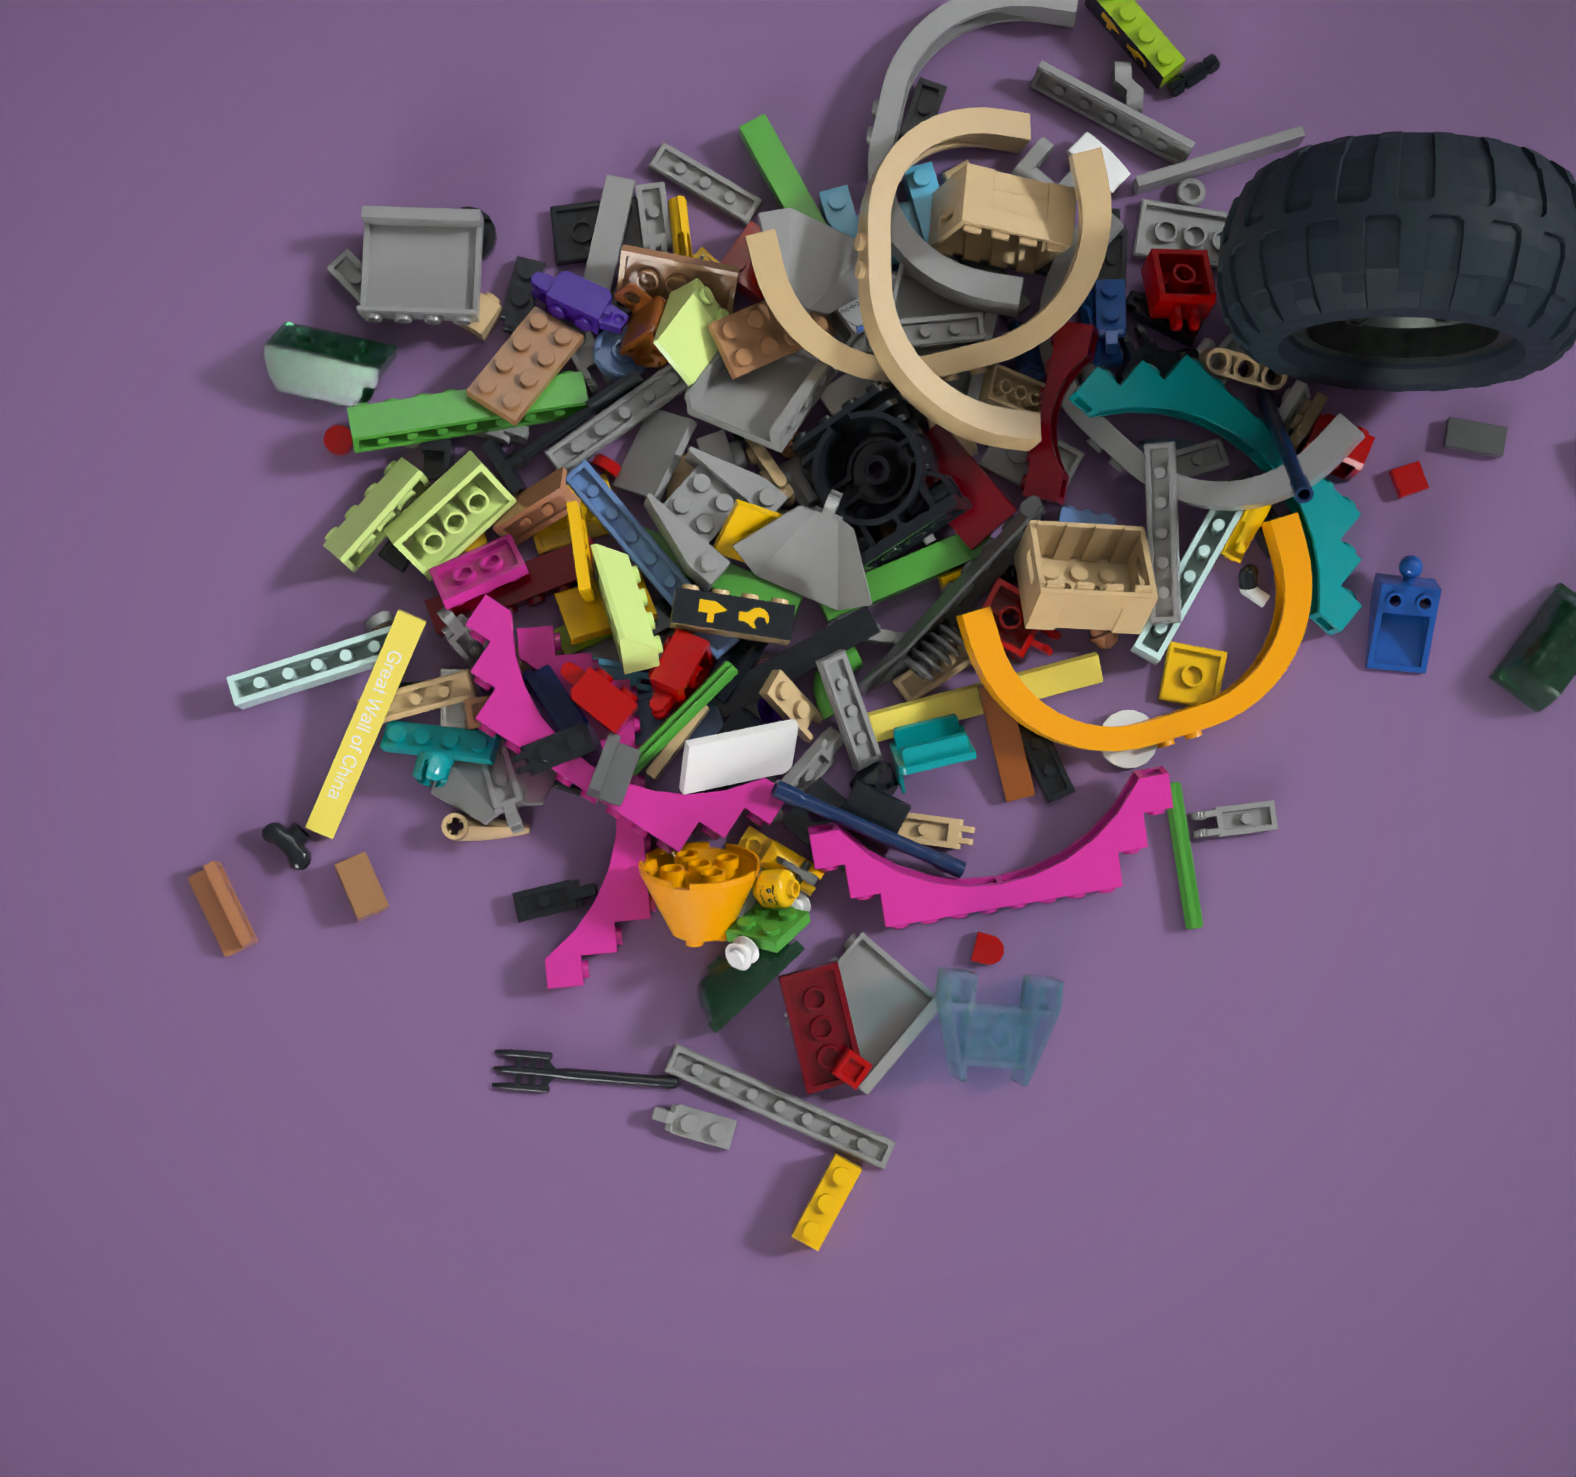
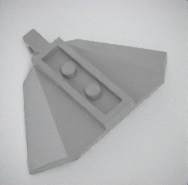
M793 208L758 213L761 232L771 229L776 230L788 280L796 297L808 314L813 312L829 315L859 298L858 278H855V266L858 261V251L854 248L855 238Z
M832 489L823 509L815 506V508L797 506L733 545L734 549L757 577L837 611L872 605L855 531L843 521V517L835 514L843 493Z
M501 737L494 765L457 761L452 765L447 783L441 788H435L436 781H434L431 793L433 796L485 825L498 815L505 813L509 828H511L513 834L524 831L517 808L543 805L557 773L549 769L534 776H531L529 771L517 775L515 769L526 765V762L523 760L513 764L511 758L518 754L504 746L506 739Z

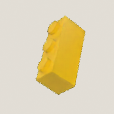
M834 1153L792 1230L791 1236L819 1251L858 1179L862 1168Z

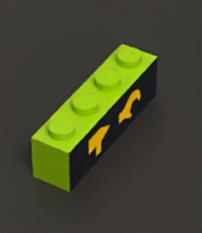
M1085 0L1084 5L1158 90L1181 72L1186 59L1135 0Z

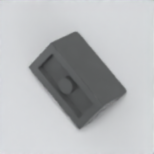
M609 732L586 795L620 807L641 751L619 743L621 736Z

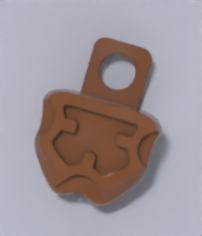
M627 283L616 291L614 295L617 301L634 312L625 331L620 346L621 356L631 357L638 366L664 367L668 360L656 347L653 340L667 302L662 296L652 298L635 284ZM634 292L639 295L641 300L636 303L630 302L625 298L624 294Z

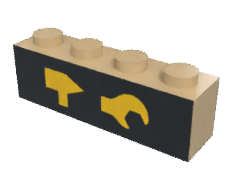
M683 584L682 588L676 587L669 628H680L682 630L785 646L791 641L796 605H789V601L786 599L771 598L770 602L759 600L758 595L743 593L741 597L729 595L730 592L723 589H712V592L700 591L699 586Z

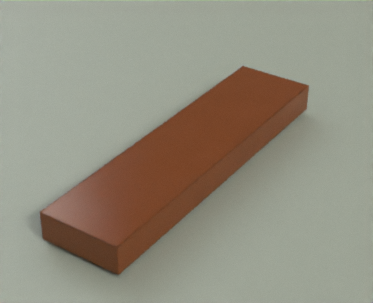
M984 685L978 686L977 689L1005 801L1011 802L1036 795L1018 722L1002 709L991 697Z

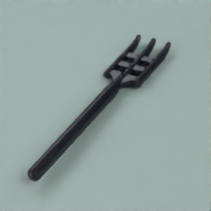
M514 1049L495 1050V1053L499 1055L517 1057L516 1066H494L493 1068L495 1071L516 1074L515 1083H492V1087L505 1090L549 1093L550 1087L548 1083L555 1078L672 1089L679 1086V1079L674 1076L573 1068L556 1069L550 1062L553 1058L551 1052ZM524 1058H530V1067H523ZM537 1059H544L543 1068H536ZM522 1074L529 1075L528 1084L521 1083ZM535 1076H542V1085H535Z

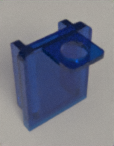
M545 665L537 671L529 668L523 672L524 683L529 681L560 731L586 722V725H588L589 722L583 712L572 701L550 665Z

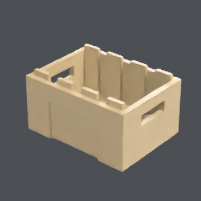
M967 163L933 192L928 244L944 256L960 255L962 260L979 263L980 260L987 261L989 266L1006 269L1007 266L1014 267L1016 272L1032 275L1035 272L1034 270L1038 271L1073 246L1077 201L1075 188L1051 182H1041Z
M1031 520L1027 524L1014 555L1025 629L1054 630L1055 628L1110 630L1112 633L1141 634L1158 600L1145 527Z

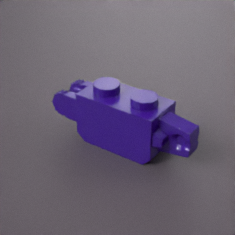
M570 271L559 272L556 278L549 274H544V272H536L531 275V295L545 303L546 311L553 317L565 319L574 323L579 329L591 331L597 335L601 329L621 335L627 326L629 315L612 305V296L609 289Z

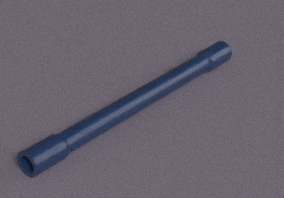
M1263 389L1258 392L1256 400L1262 414L1265 416L1286 469L1294 497L1299 503H1307L1313 498L1314 492L1292 445L1278 410L1275 396L1271 390Z
M777 780L772 788L771 796L794 807L803 808L926 862L942 872L960 878L965 871L966 862L933 850L833 806L781 780Z

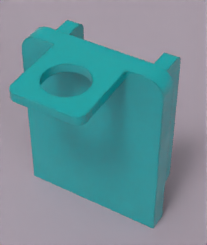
M956 714L895 727L893 729L894 741L889 745L896 779L902 794L906 793L903 775L977 758L976 751L963 725H959Z

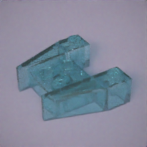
M938 967L935 1001L950 1075L961 1082H966L968 1065L1012 1069L1011 1080L1027 1087L1061 1012L1064 982L1051 976L1023 974L1020 1005L975 1002L978 974L967 969Z

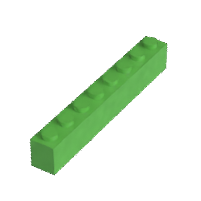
M565 371L556 375L516 426L468 397L467 389H449L443 393L431 395L418 394L411 398H391L384 402L373 404L359 403L354 407H347L354 451L359 453L565 420L577 411L588 407L585 402L588 400L583 372Z

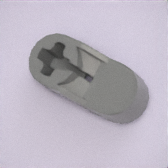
M1114 61L1111 89L1123 98V104L1142 113L1144 89L1132 79L1131 61Z

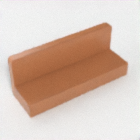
M561 467L514 496L518 502L494 523L493 530L500 537L511 534L517 546L568 514L566 502L577 501L580 504L581 501L565 485L567 470Z
M213 860L203 865V870L189 876L188 881L224 956L229 957L259 941L221 862Z

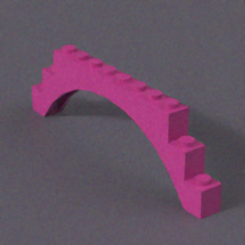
M485 594L465 625L471 630L468 634L470 637L481 644H484L485 641L489 642L470 671L476 676L473 682L487 691L491 687L495 690L475 719L481 723L478 727L481 731L492 738L497 733L506 739L504 746L519 755L521 752L520 747L555 734V732L541 717L526 689L516 657L512 612ZM577 758L551 769L557 773L554 778L568 788L573 783L582 789L579 795L594 805L599 800L586 795L596 767L590 765L583 758ZM765 777L725 791L685 795L682 793L653 791L629 783L620 807L599 800L608 806L605 810L606 813L619 821L622 817H625L633 823L630 827L632 830L643 837H646L649 833L657 838L658 841L655 845L669 854L673 850L678 853L681 851L698 823L703 825L701 831L716 841L718 837L722 839L726 837L743 809L748 812L746 818L761 827L763 823L769 826L784 804L783 801L771 796L774 783Z
M553 626L517 629L519 659L556 683L570 699V690L573 686L562 677L560 672L562 665L567 663V661H572V663L578 665L585 672L589 667L595 671L599 667V660L593 659L591 652L557 655L556 651L562 650L560 632L555 633ZM630 679L614 680L611 683L619 690L622 686L626 687L637 696L635 703H638L637 686H631ZM581 709L596 732L602 748H604L610 731ZM639 715L632 716L618 734L621 736L619 743L635 749L640 746L636 745L635 733H641ZM632 775L630 784L646 788L645 775ZM622 817L620 821L616 819V837L609 869L595 902L578 927L545 958L547 989L584 986V979L590 978L589 962L588 960L583 961L582 955L618 952L617 945H623L622 927H616L615 922L651 919V912H656V903L651 894H649V890L639 873V861L644 862L646 860L645 853L651 851L650 834L643 837L632 830L630 827L633 823L625 817Z
M1163 766L1134 770L1113 805L1087 833L1061 852L1027 868L997 876L956 878L931 875L904 867L868 849L846 829L835 822L809 826L808 833L815 869L832 871L838 869L839 865H844L850 898L868 900L873 898L874 894H879L885 926L893 929H902L909 926V923L921 922L922 924H931L937 922L938 918L949 916L952 919H960L966 917L968 913L978 911L982 914L996 912L997 908L1007 906L1012 909L1025 907L1027 903L1036 901L1046 904L1056 901V898L1065 896L1081 898L1086 893L1094 891L1098 893L1113 892L1115 888L1123 887L1118 852L1135 854L1141 848H1147L1144 813L1147 812L1149 815L1162 814L1165 812V809L1173 808L1169 773Z

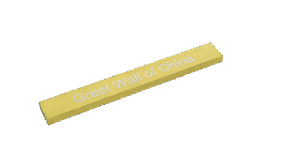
M400 609L398 610L305 828L331 839L334 838L425 627L426 620Z

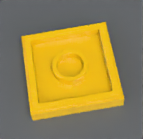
M1171 641L1166 651L1158 700L1191 706L1220 694L1228 652Z

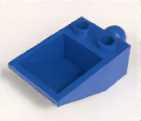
M1407 555L1399 563L1401 575L1375 573L1370 601L1366 668L1426 674L1442 589L1434 578L1418 577L1423 571V563L1419 557ZM1397 595L1399 599H1392L1391 597Z

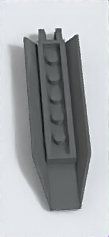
M1029 495L1027 500L1020 504L1018 515L1010 517L1003 524V531L995 539L991 538L983 545L982 553L975 560H970L964 565L961 575L954 583L949 582L942 589L941 597L857 685L860 692L865 695L909 670L910 668L905 664L903 658L907 657L914 660L911 650L916 649L922 652L919 642L923 640L930 643L928 639L930 632L939 635L936 626L942 624L947 627L944 620L945 617L956 625L958 623L956 616L967 613L992 587L997 579L1014 563V555L1027 524L1031 520H1040L1041 516H1044L1043 514L1046 509L1043 502L1040 501V497Z

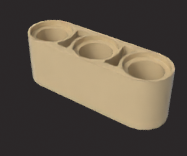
M1215 347L1205 349L1199 356V362L1204 367L1203 370L1209 375L1262 390H1277L1282 388L1287 382L1288 375H1281L1275 372V381L1271 385L1268 384L1265 376L1269 368L1240 352ZM1214 353H1217L1221 360L1219 367L1216 369L1210 364V358ZM1241 361L1246 362L1248 365V372L1244 377L1238 373V365Z

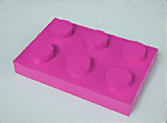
M511 534L429 569L446 610L460 606L470 599L487 594L497 587L514 582L522 576L529 574Z

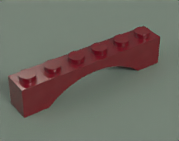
M1067 321L1051 336L1053 351L1052 356L1047 358L1045 364L1046 385L1045 387L1042 386L1039 393V404H1041V442L1030 451H1027L1028 472L1023 475L1021 480V491H1023V497L1028 498L1029 495L1040 497V501L1043 503L1064 506L1069 475L1063 465L1058 448V419L1063 400L1071 384L1082 370L1094 361L1100 333L1094 325Z

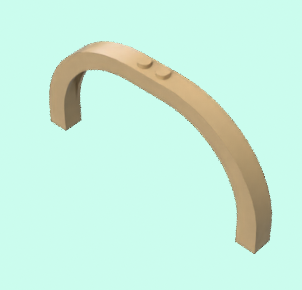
M988 107L951 110L935 115L909 130L895 143L879 164L866 187L859 212L858 233L854 241V248L858 251L855 278H858L859 304L863 326L877 361L889 380L901 395L928 419L947 431L976 443L998 448L1030 451L1041 442L1040 412L992 406L964 395L938 377L917 354L901 326L895 308L891 274V210L898 184L904 173L920 160L943 150L958 147H979L1020 153L1031 140L1030 113Z
M1102 147L1068 156L1078 204L1079 226L1077 243L1071 264L1055 294L1038 313L1012 331L989 340L920 356L925 364L943 381L948 382L959 379L958 373L968 370L971 376L988 372V365L1012 359L1033 349L1058 331L1075 314L1086 299L1105 259L1112 220L1111 193ZM771 229L747 235L748 250L759 288L770 310L786 332L807 352L839 371L873 381L891 382L875 355L856 350L838 341L823 330L806 312L788 280L776 230Z

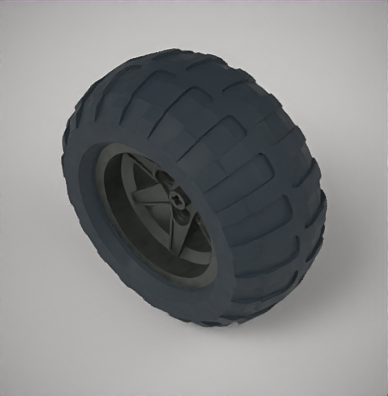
M1392 131L1382 132V134L1352 135L1298 148L1285 157L1277 158L1259 169L1254 178L1245 184L1240 196L1236 197L1231 204L1220 237L1217 292L1224 323L1229 325L1230 332L1234 340L1239 344L1242 352L1257 363H1262L1271 371L1310 383L1339 386L1340 388L1381 390L1386 392L1449 391L1453 389L1486 387L1506 381H1515L1525 378L1536 371H1542L1561 359L1564 353L1570 350L1576 341V181L1574 176L1564 167L1552 160L1549 161V159L1530 148L1505 143L1499 139L1458 135L1451 132Z

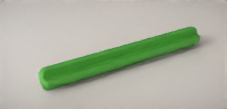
M724 661L637 748L641 751L633 776L637 775L737 675V669L729 661Z
M1172 782L1170 786L1173 808L1167 809L1185 927L1190 930L1203 927V918L1182 786L1180 782Z

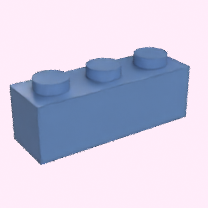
M1070 505L1061 507L1058 516V522L1115 525L1116 518H1112L1110 514L1101 513V515H1098L1088 509L1079 511L1076 510V507Z

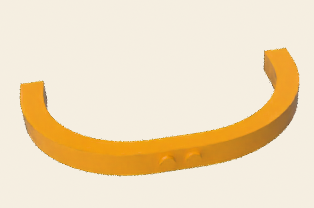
M1298 512L1263 522L1261 525L1275 579V606L1270 629L1260 652L1249 668L1232 685L1210 699L1124 726H1098L1073 720L1044 704L1023 684L1006 656L991 606L956 616L971 664L991 697L1005 712L1032 732L1062 745L1092 751H1124L1155 744L1157 748H1163L1175 744L1174 738L1184 736L1185 740L1201 736L1203 735L1201 730L1225 722L1259 701L1285 673L1300 646L1311 607L1312 571L1308 547Z

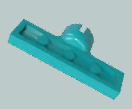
M393 720L387 722L380 747L384 752L416 755L417 759L412 776L416 778L418 783L431 787L433 782L436 781L435 788H441L447 783L452 765L457 761L494 765L501 737L496 733L494 738H492L483 731Z

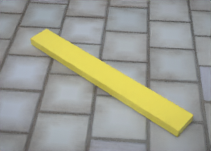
M1097 652L1016 673L1023 684L1038 699L1104 682ZM982 682L867 712L877 742L894 738L893 729L895 727L950 714H956L958 721L984 714L977 689L978 686L983 685Z

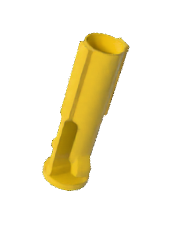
M684 196L670 198L668 200L673 254L696 258L692 253L687 201Z
M1273 504L1244 510L1220 554L1233 562L1236 561L1241 564L1246 550Z

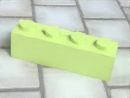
M470 450L385 527L383 531L392 544L431 581L433 578L429 569L459 556L518 501Z
M402 457L398 461H392L384 471L385 476L378 484L375 482L370 485L364 493V500L359 505H353L345 514L346 520L339 528L337 526L332 528L325 537L326 542L323 546L354 573L387 537L383 529L422 495L431 484L419 469Z
M599 544L590 545L596 583L624 675L660 666L658 654L663 653L660 636H654L652 632L653 629H656L652 612H646L644 607L648 606L645 589H639L637 583L641 582L637 565L631 566L629 556L625 553Z

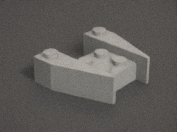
M691 446L688 449L685 461L695 468L664 504L649 493L643 506L684 573L708 592L726 572L731 563L710 544L719 535L736 499L778 513L788 497L766 478Z

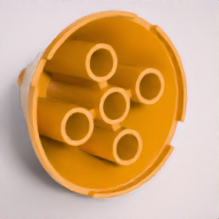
M709 841L686 842L679 853L673 850L669 854L661 848L650 851L646 854L644 862L639 861V873L672 935L685 940L686 946L700 947L707 941H727L726 930L736 922L760 871V858L756 853L745 847L729 843L725 844L726 848L709 847Z

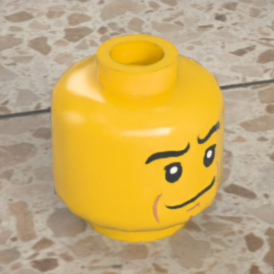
M787 869L763 870L753 884V895L760 905L765 908H788L794 903L795 898L800 893L799 882L795 879L793 873Z

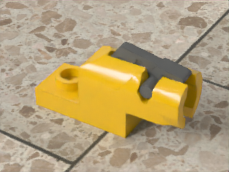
M748 826L738 843L739 846L745 847L759 856L760 868L764 870L787 869L791 871L800 884V891L810 897L816 889L814 887L818 879L821 880L826 872L821 869H815L814 863L751 826Z

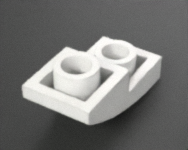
M1085 132L1066 153L1070 156L1075 153L1102 147L1110 193H1113L1131 173L1105 145L1090 133Z

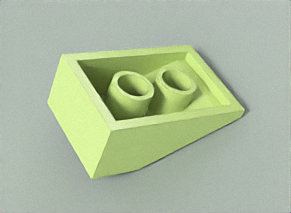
M699 278L670 293L653 340L656 347L688 386L694 384L718 351L707 325L729 315L728 311L721 308L714 299L712 291L707 286H704Z

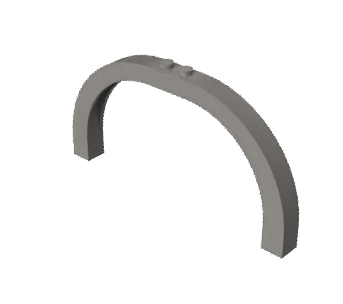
M950 0L926 16L910 32L897 50L886 72L880 99L874 100L872 108V118H875L874 127H868L866 144H870L868 183L876 168L898 141L906 101L915 79L927 62L941 48L967 32L996 23L1028 21L1074 28L1079 0ZM895 194L891 210V253L899 263H904V269L926 288L951 302L988 313L1017 317L1024 278L974 269L944 256L932 248L913 229L903 214Z
M1112 214L1108 245L1125 227L1114 214ZM1079 223L1074 228L1073 246L1054 258L1043 287L1039 311L1055 294L1068 272L1077 243ZM1051 337L1039 344L1044 367L1047 358L1052 356L1053 346L1051 345ZM1076 378L1063 400L1062 407L1069 417L1090 437L1086 442L1098 453L1105 450L1111 456L1108 462L1120 473L1123 469L1127 470L1145 485L1144 453L1103 416L1088 418L1068 399L1080 385ZM1341 413L1332 420L1307 448L1297 455L1311 487L1330 474L1365 438L1363 432ZM1284 464L1262 475L1235 481H1206L1177 473V501L1202 509L1217 511L1254 509L1275 504L1294 496Z

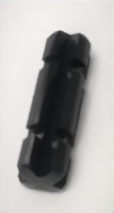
M1210 54L1203 59L1202 63H1196L1181 73L1180 77L1170 80L1167 88L1171 95L1177 97L1184 92L1185 88H1191L1206 78V75L1217 71L1220 67L1219 60L1214 54Z

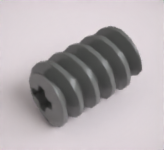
M946 617L944 620L947 627L942 624L936 626L939 635L930 632L928 634L930 643L923 640L919 642L922 652L916 649L911 650L914 660L907 657L903 658L905 664L922 680L926 678L934 682L935 678L932 671L935 670L942 674L944 671L940 663L944 662L951 665L952 662L949 654L951 653L959 657L961 654L957 646L965 647L959 628Z

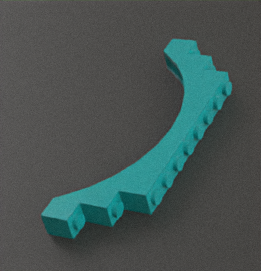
M1188 355L1180 359L1164 378L1160 376V372L1155 366L1142 360L1128 373L1120 384L1116 382L1115 376L1110 371L1101 369L1098 366L1088 374L1068 398L1088 418L1129 412L1161 414L1191 422L1223 437L1247 455L1263 473L1283 465L1268 424L1248 411L1247 405L1241 399L1233 397L1225 390V385L1219 379L1211 377L1203 370V365L1197 359L1190 358ZM1324 477L1312 486L1314 495L1309 502L1299 503L1294 496L1283 501L1291 514L1298 512L1308 547L1312 571V600L1309 618L1330 636L1341 632L1362 607V604L1356 600V595L1350 589L1341 586L1362 560L1356 554L1355 548L1347 542H1342L1341 538L1362 513L1356 509V505L1351 499L1337 492L1334 489V484Z

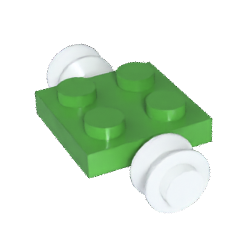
M800 891L794 903L785 909L765 908L759 902L749 909L726 930L727 941L733 942L725 949V955L729 964L736 969L747 970L751 963L758 960V949L778 953L811 922L809 915L811 904L807 895Z

